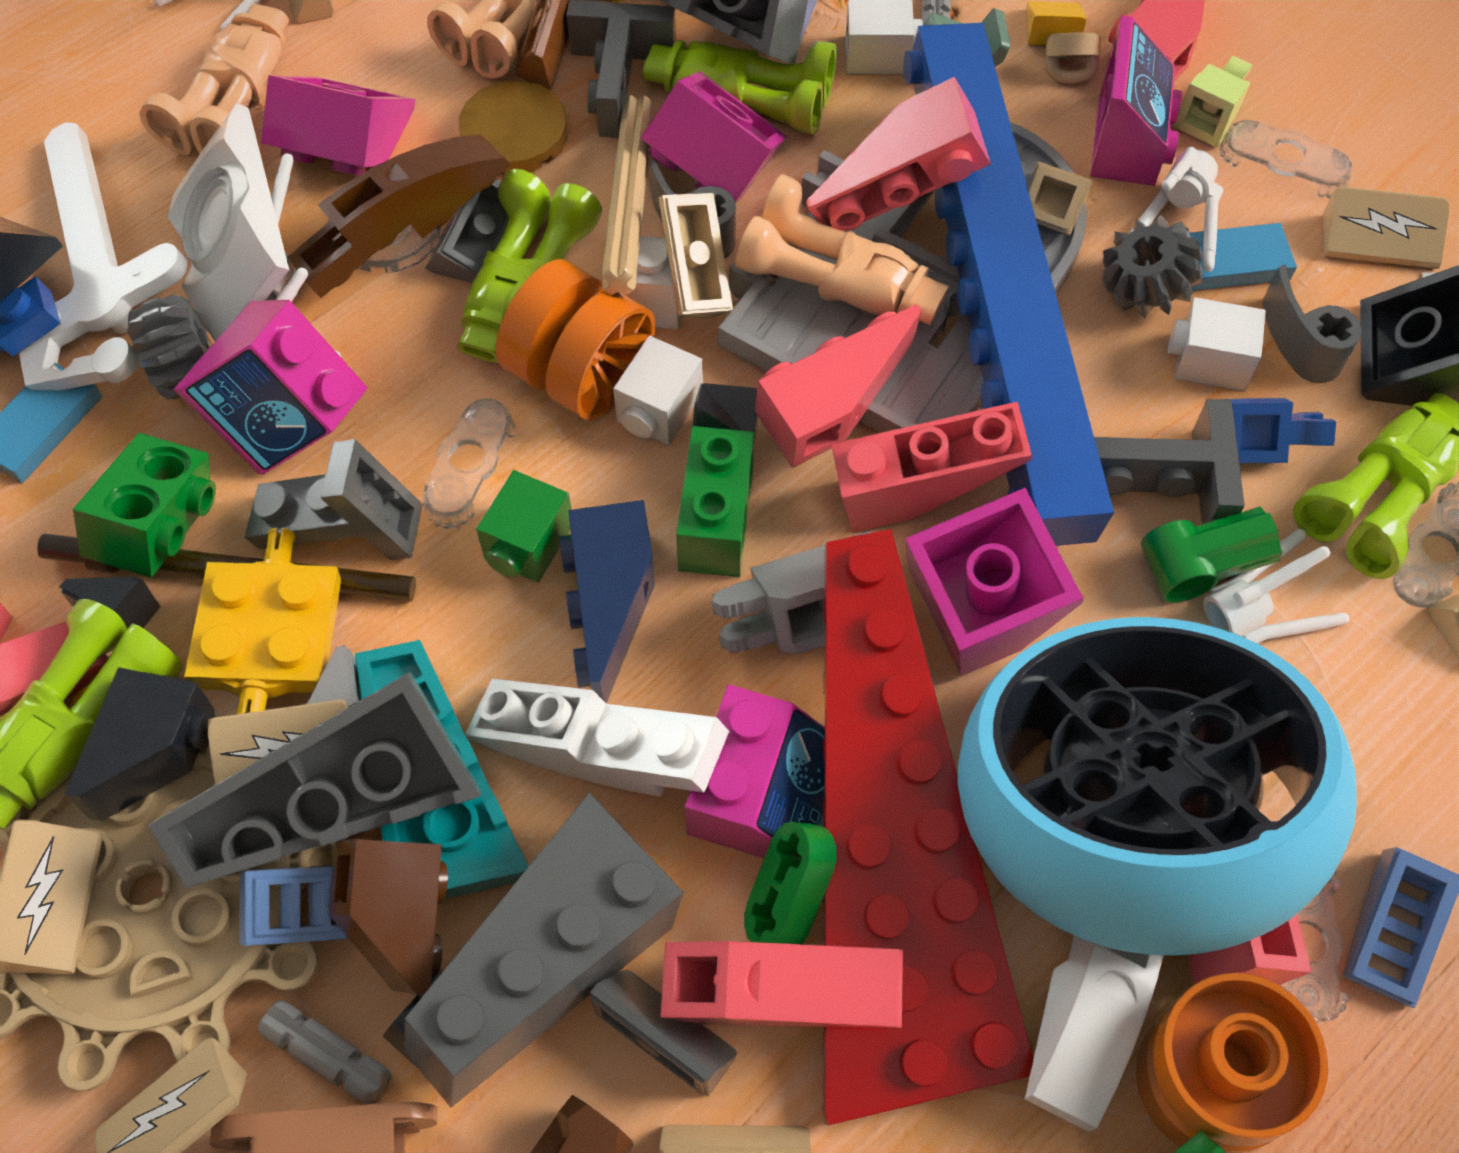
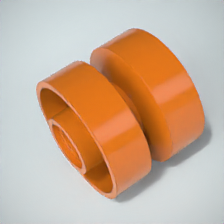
M556 259L537 269L523 283L513 297L499 327L496 339V358L504 370L538 390L546 389L548 396L558 404L584 420H595L608 413L615 406L613 388L649 336L654 337L655 318L652 311L620 292L612 296L606 293L602 288L603 283L599 279L564 259Z
M1226 973L1206 978L1193 985L1152 1025L1139 1048L1136 1062V1079L1139 1095L1148 1115L1159 1130L1178 1146H1182L1202 1130L1225 1153H1252L1300 1126L1316 1110L1327 1084L1328 1056L1318 1025L1306 1007L1295 996L1283 987L1265 978L1244 973Z

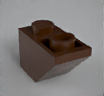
M360 839L336 841L334 845L328 915L393 991L425 994L431 987V979L438 975L442 962V942L440 936L435 934L437 904L442 903L447 891L448 872L445 862L440 861L441 845Z

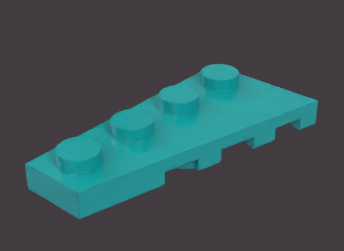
M416 640L355 653L362 699L411 671L481 789V797L459 804L447 805L422 813L417 817L381 826L382 840L440 844V861L445 862L448 872L447 891L444 899L516 883L529 866L487 782L478 759L462 730L421 641Z

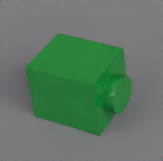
M513 470L476 528L483 556L488 565L507 577L516 578L518 575H522L539 583L560 549L559 536L568 535L571 530L568 510H572L569 493Z

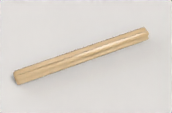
M630 95L625 98L622 105L602 266V276L604 277L602 288L611 296L617 292L627 296L636 288L649 144L642 140L641 137L652 121V102L644 95L639 99Z

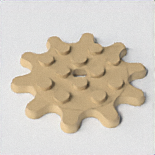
M215 710L216 717H219L218 712ZM209 746L205 750L199 751L190 773L103 821L89 819L65 795L74 773L73 770L56 790L52 791L42 800L35 798L37 803L31 810L22 807L4 830L0 829V844L4 852V864L15 820H33L99 832L103 836L75 973H2L0 971V1038L12 1034L26 1022L38 1016L45 1015L55 1018L61 1024L64 1032V1045L59 1056L57 1068L59 1077L67 1087L82 1092L91 1091L102 1086L111 1077L118 1057L126 1044L137 1035L145 1032H154L165 1036L171 1044L177 1061H180L208 1038L216 1039L228 1052L230 1038L229 1031L224 1022L223 1010L230 995L241 985L254 980L267 982L273 987L284 991L297 990L307 985L314 977L318 967V955L309 942L239 945L240 871L185 888L149 829L148 824L215 786ZM335 842L286 855L281 859L246 870L333 865ZM3 864L0 868V877L2 873ZM146 874H161L163 877L161 891L164 893L162 898L156 897L147 904H134L132 906L130 890L133 884ZM300 883V891L308 888V883ZM280 884L269 885V927L280 926Z

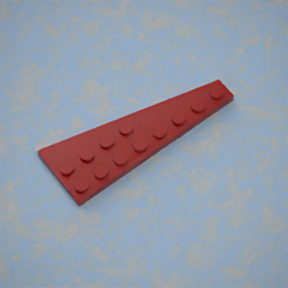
M892 529L826 542L824 548L825 670L823 673V694H825V737L823 739V760H825L823 827L827 828L832 834L836 845V864L823 897L824 946L903 950L902 1028L824 1027V1032H822V1055H824L822 1112L825 1125L828 1126L1029 1077L1034 1059L978 849L970 835L964 818L958 789V775Z

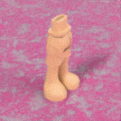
M481 0L468 14L456 3L445 1L437 5L427 16V28L438 48L458 66L465 67L472 59L476 71L482 77L489 79L500 78L509 72L518 60V48L527 35L538 0ZM501 19L505 22L501 24L499 23V20Z
M259 4L251 5L247 13L236 14L231 23L221 32L217 33L215 39L207 46L204 60L195 70L194 80L180 101L165 93H155L146 99L139 111L140 121L145 129L157 141L176 153L190 155L195 145L200 154L236 103L248 107L250 101L260 103L263 86L268 79V75H271L276 67L282 47L286 41L283 31L289 23L287 15L279 9ZM215 98L222 99L217 107L212 106Z
M784 174L777 178L770 190L762 217L755 216L748 224L740 241L735 259V267L755 275L772 274L819 287V296L825 301H843L877 316L889 311L897 314L917 304L921 309L919 321L927 325H931L949 291V286L927 277L928 267L923 265L919 267L902 250L886 243L873 242L856 235L852 231L845 232L832 228L807 215L803 210L802 186L795 179ZM790 245L835 259L836 264L818 259Z

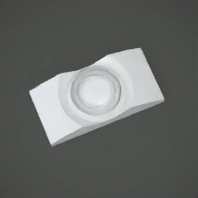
M238 103L234 105L181 180L173 194L167 217L181 236L183 248L192 264L181 286L194 310L197 311L200 321L215 341L250 301H265L289 271L249 108Z

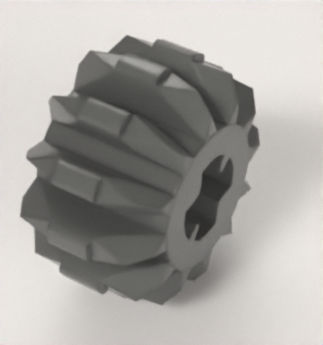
M1160 214L1151 226L1145 227L1136 218L1133 232L1126 234L1115 231V247L1103 250L1104 256L1102 261L1105 267L1102 277L1107 291L1114 295L1117 305L1123 311L1135 306L1137 313L1141 314L1145 319L1153 307L1160 306V309L1169 315L1173 300L1178 299L1190 302L1192 295L1190 286L1202 283L1203 269L1201 258L1203 253L1200 243L1195 240V237L1190 236L1189 229L1184 226L1182 221L1169 227L1168 221Z
M174 294L162 299L157 297L142 303V307L129 312L127 333L133 343L132 349L140 361V368L146 372L150 384L156 387L158 393L167 400L180 398L173 389L213 345L208 337L207 329L200 321L197 311L192 309L188 300Z

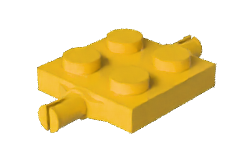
M272 528L268 531L265 558L262 562H207L184 678L187 681L196 682L200 689L225 690L239 696L237 714L264 711L269 697L273 698L290 692L313 693L329 662L341 584L339 570L337 566H310L290 563L296 535L286 528H281V536L278 528Z

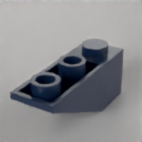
M644 500L568 510L571 534L559 536L564 573L576 572L578 590L566 591L571 630L583 628L585 647L573 649L578 688L591 686V690L605 703H607L655 586L653 557Z

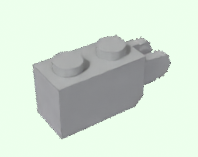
M868 531V532L861 533V534H858V535H863V534L872 533V532H871V531ZM825 545L750 568L752 579L733 584L729 588L724 587L722 590H717V593L713 594L711 604L713 613L723 619H731L742 614L747 615L759 611V613L740 618L736 622L731 621V623L725 624L723 628H720L721 635H719L721 648H725L730 653H739L740 651L745 652L747 649H755L775 642L780 652L799 654L824 646Z

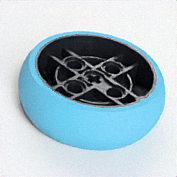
M1129 617L1096 621L1068 628L1033 644L1010 661L985 688L966 725L958 761V789L968 830L984 861L999 882L1017 900L1059 929L1092 943L1126 952L1172 956L1201 954L1236 946L1276 929L1292 919L1307 906L1331 879L1345 853L1355 825L1357 789L1356 772L1351 751L1339 720L1312 683L1280 656L1251 640L1216 627L1177 619ZM1049 739L1051 744L1044 763V775L1021 785L1013 770L1032 749ZM1271 771L1285 785L1296 805L1279 821H1270L1259 811L1264 794L1263 775Z

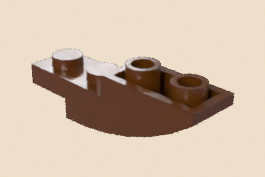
M481 134L454 137L426 144L399 154L370 168L320 202L318 206L331 221L287 258L296 270L299 268L307 270L308 276L305 282L322 298L334 287L345 283L351 277L353 271L378 250L388 247L395 240L397 234L409 224L422 239L434 229L446 224L454 212L478 192L489 188L496 180V177L511 165Z

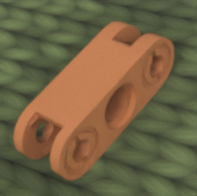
M393 1102L226 1115L211 1128L210 1146L224 1150H250L249 1153H406V1134L420 1133V1129L437 1125V1106L422 1102Z

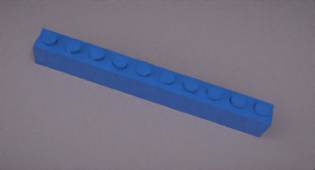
M964 23L918 26L913 49L907 50L904 55L903 71L906 84L913 85L915 95L955 77L975 111L991 165L971 173L961 181L949 183L936 189L935 209L937 217L946 221L948 229L946 256L949 265L957 267L960 279L957 288L959 311L962 315H968L971 325L969 336L970 358L973 365H980L984 380L981 388L982 409L1018 401L1028 438L1032 460L1006 473L1009 485L1007 495L1026 488L1056 546L1097 542L1113 516L1114 510L984 24Z

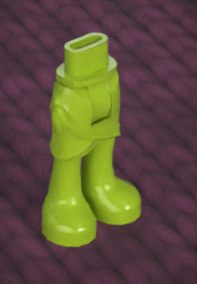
M677 40L673 47L653 44L644 64L643 78L645 81L664 84L665 92L670 93L678 80L701 71L754 112L785 123L796 132L814 135L820 126L823 108H826L829 101L836 67L837 48L835 43L815 42L809 49L804 62L800 64H785L760 57L756 50L737 49L703 41H691L687 47L685 41ZM748 83H752V84L764 86V87H767V88L758 87V86L751 85V84H748Z
M511 169L504 174L498 187V199L509 218L499 244L493 252L487 251L482 267L478 271L468 292L463 311L464 314L461 319L464 331L457 344L461 352L488 362L498 363L496 358V339L499 327L517 291L541 266L556 259H564L574 243L593 231L598 224L602 214V207L595 195L586 188L577 184L564 183L557 187L551 201L550 193L545 184L534 174L522 169ZM548 220L547 229L532 259H522L536 234Z
M1443 393L1433 394L1427 402L1415 403L1411 409L1391 421L1376 439L1369 443L1359 454L1358 461L1360 463L1348 475L1338 481L1313 486L1298 498L1293 507L1294 519L1298 527L1306 532V535L1318 541L1332 542L1340 538L1347 531L1375 490L1387 479L1394 489L1375 510L1363 519L1349 537L1346 545V555L1350 564L1370 578H1391L1404 564L1409 550L1406 528L1411 517L1420 504H1424L1429 500L1436 487L1452 480L1459 469V403Z
M79 599L66 619L69 634L39 681L34 680L30 683L17 704L0 717L1 830L6 828L22 807L31 810L37 803L35 798L44 799L77 766L118 667L171 678H177L183 670V664L180 659L155 636L134 623L127 629L122 618L112 609L101 603L89 599ZM112 652L97 676L70 710L63 702L101 655Z

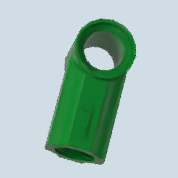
M1261 506L1198 526H1194V523L1189 520L1169 522L1147 533L1140 542L1163 600L1168 603H1180L1199 597L1212 589L1218 580L1279 562L1282 555L1278 529L1270 513H1266Z

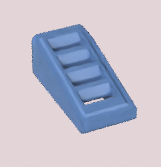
M1398 847L1382 850L1370 882L1342 977L1409 1008H1415L1459 893V874ZM1400 880L1426 891L1424 903L1397 891ZM1391 904L1419 916L1417 928L1388 916ZM1384 929L1413 942L1410 953H1405L1379 941L1378 937L1381 930ZM1372 953L1404 967L1402 981L1369 967L1368 963Z
M333 865L240 871L239 945L249 946L349 939L335 922H331V917L328 915ZM300 883H308L309 924L300 925ZM280 884V926L269 927V885Z

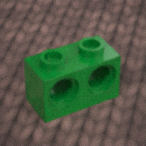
M692 426L676 532L678 571L740 577L753 478L754 432Z
M138 433L73 508L80 557L152 578L168 556H174L178 553L184 542L185 534L197 518L205 516L213 505L216 485L214 481L210 480L208 453Z

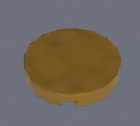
M522 80L497 82L480 89L465 102L459 116L460 137L481 134L506 158L511 166L501 174H505L511 169H522L532 172L541 168V161L548 159L551 155L552 159H554L562 152L568 137L565 107L556 94L540 84Z

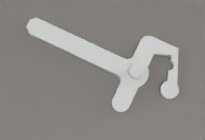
M65 122L51 130L44 144L74 286L67 296L55 302L61 324L19 352L24 383L30 390H65L106 381L118 383L130 377L136 370L139 359L132 346L122 338H111L105 341L96 349L93 355L74 358L72 363L64 370L58 368L54 363L58 362L62 346L89 331L98 332L111 328L118 334L126 333L128 329L129 312L133 311L132 307L177 283L184 276L188 267L186 257L174 245L169 243L160 244L129 262L118 266L87 134L76 123Z

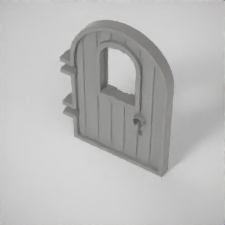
M1010 122L1027 187L1038 161L1074 174L1068 163L1046 141L1029 130ZM826 150L822 152L819 156L817 175L807 171L802 177L803 204L806 207V200L845 160ZM935 190L916 198L906 206L896 207L850 230L856 235L873 242L886 243L902 250L919 267L923 265L929 268L927 277L949 286L947 296L932 324L927 325L921 321L918 322L912 345L859 420L860 423L879 433L974 412L982 404L981 388L984 380L980 365H973L970 358L969 336L971 325L968 315H962L958 307L957 288L960 279L957 267L950 266L945 258L939 255L928 254L923 247L901 238ZM1085 203L1070 236L1037 224L1056 294L1072 271L1084 239L1087 220ZM811 212L808 213L810 217L818 221ZM790 245L818 259L836 264L835 259ZM734 262L729 268V289L740 301L718 327V345L768 371L782 362H791L793 364L814 354L823 343L837 336L847 338L864 330L878 316L843 301H825L819 296V287L772 274L769 276L777 280L773 285H770V279L766 278L765 275L745 272L736 268ZM958 316L956 324L939 348L932 346L931 344L941 330L942 333L944 332L947 318Z

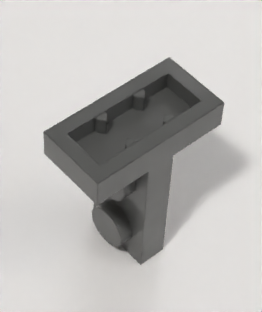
M569 0L566 17L571 55L594 56L595 73L599 74L598 80L589 81L587 96L588 113L597 114L599 137L618 138L622 105L628 93L633 59L646 60L653 44L673 47L676 42L675 8L671 6Z
M1206 399L1192 430V440L1094 437L1109 495L1123 494L1127 491L1159 492L1167 497H1179L1189 493L1199 494L1202 524L1241 513L1245 506L1232 400Z
M356 439L333 442L326 474L258 484L244 538L258 549H265L267 547L268 531L272 528H278L280 536L281 528L294 532L296 538L293 545L364 536L390 560L412 558L423 504Z

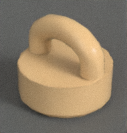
M1084 32L1049 35L1046 40V68L1050 77L1064 84L1083 83L1093 77L1098 70L1101 37L1097 33ZM1060 59H1085V66L1075 71L1064 70L1060 67Z

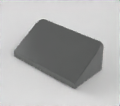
M496 179L489 188L478 192L453 213L425 269L435 274L473 283L478 271L482 267L487 251L493 252L507 226L509 217L498 199L500 180Z
M621 970L597 983L590 991L591 1002L597 1016L703 1097L705 1094L707 1096L711 1094L736 1059L737 1051L703 1024L661 1018L662 994L629 970Z

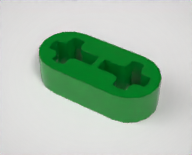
M788 822L776 830L744 912V928L750 942L804 944L836 864V845L832 834L827 828L814 824Z

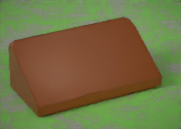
M569 0L537 1L515 69L517 72L516 76L528 82L540 84L548 90L552 89L569 37L566 17Z

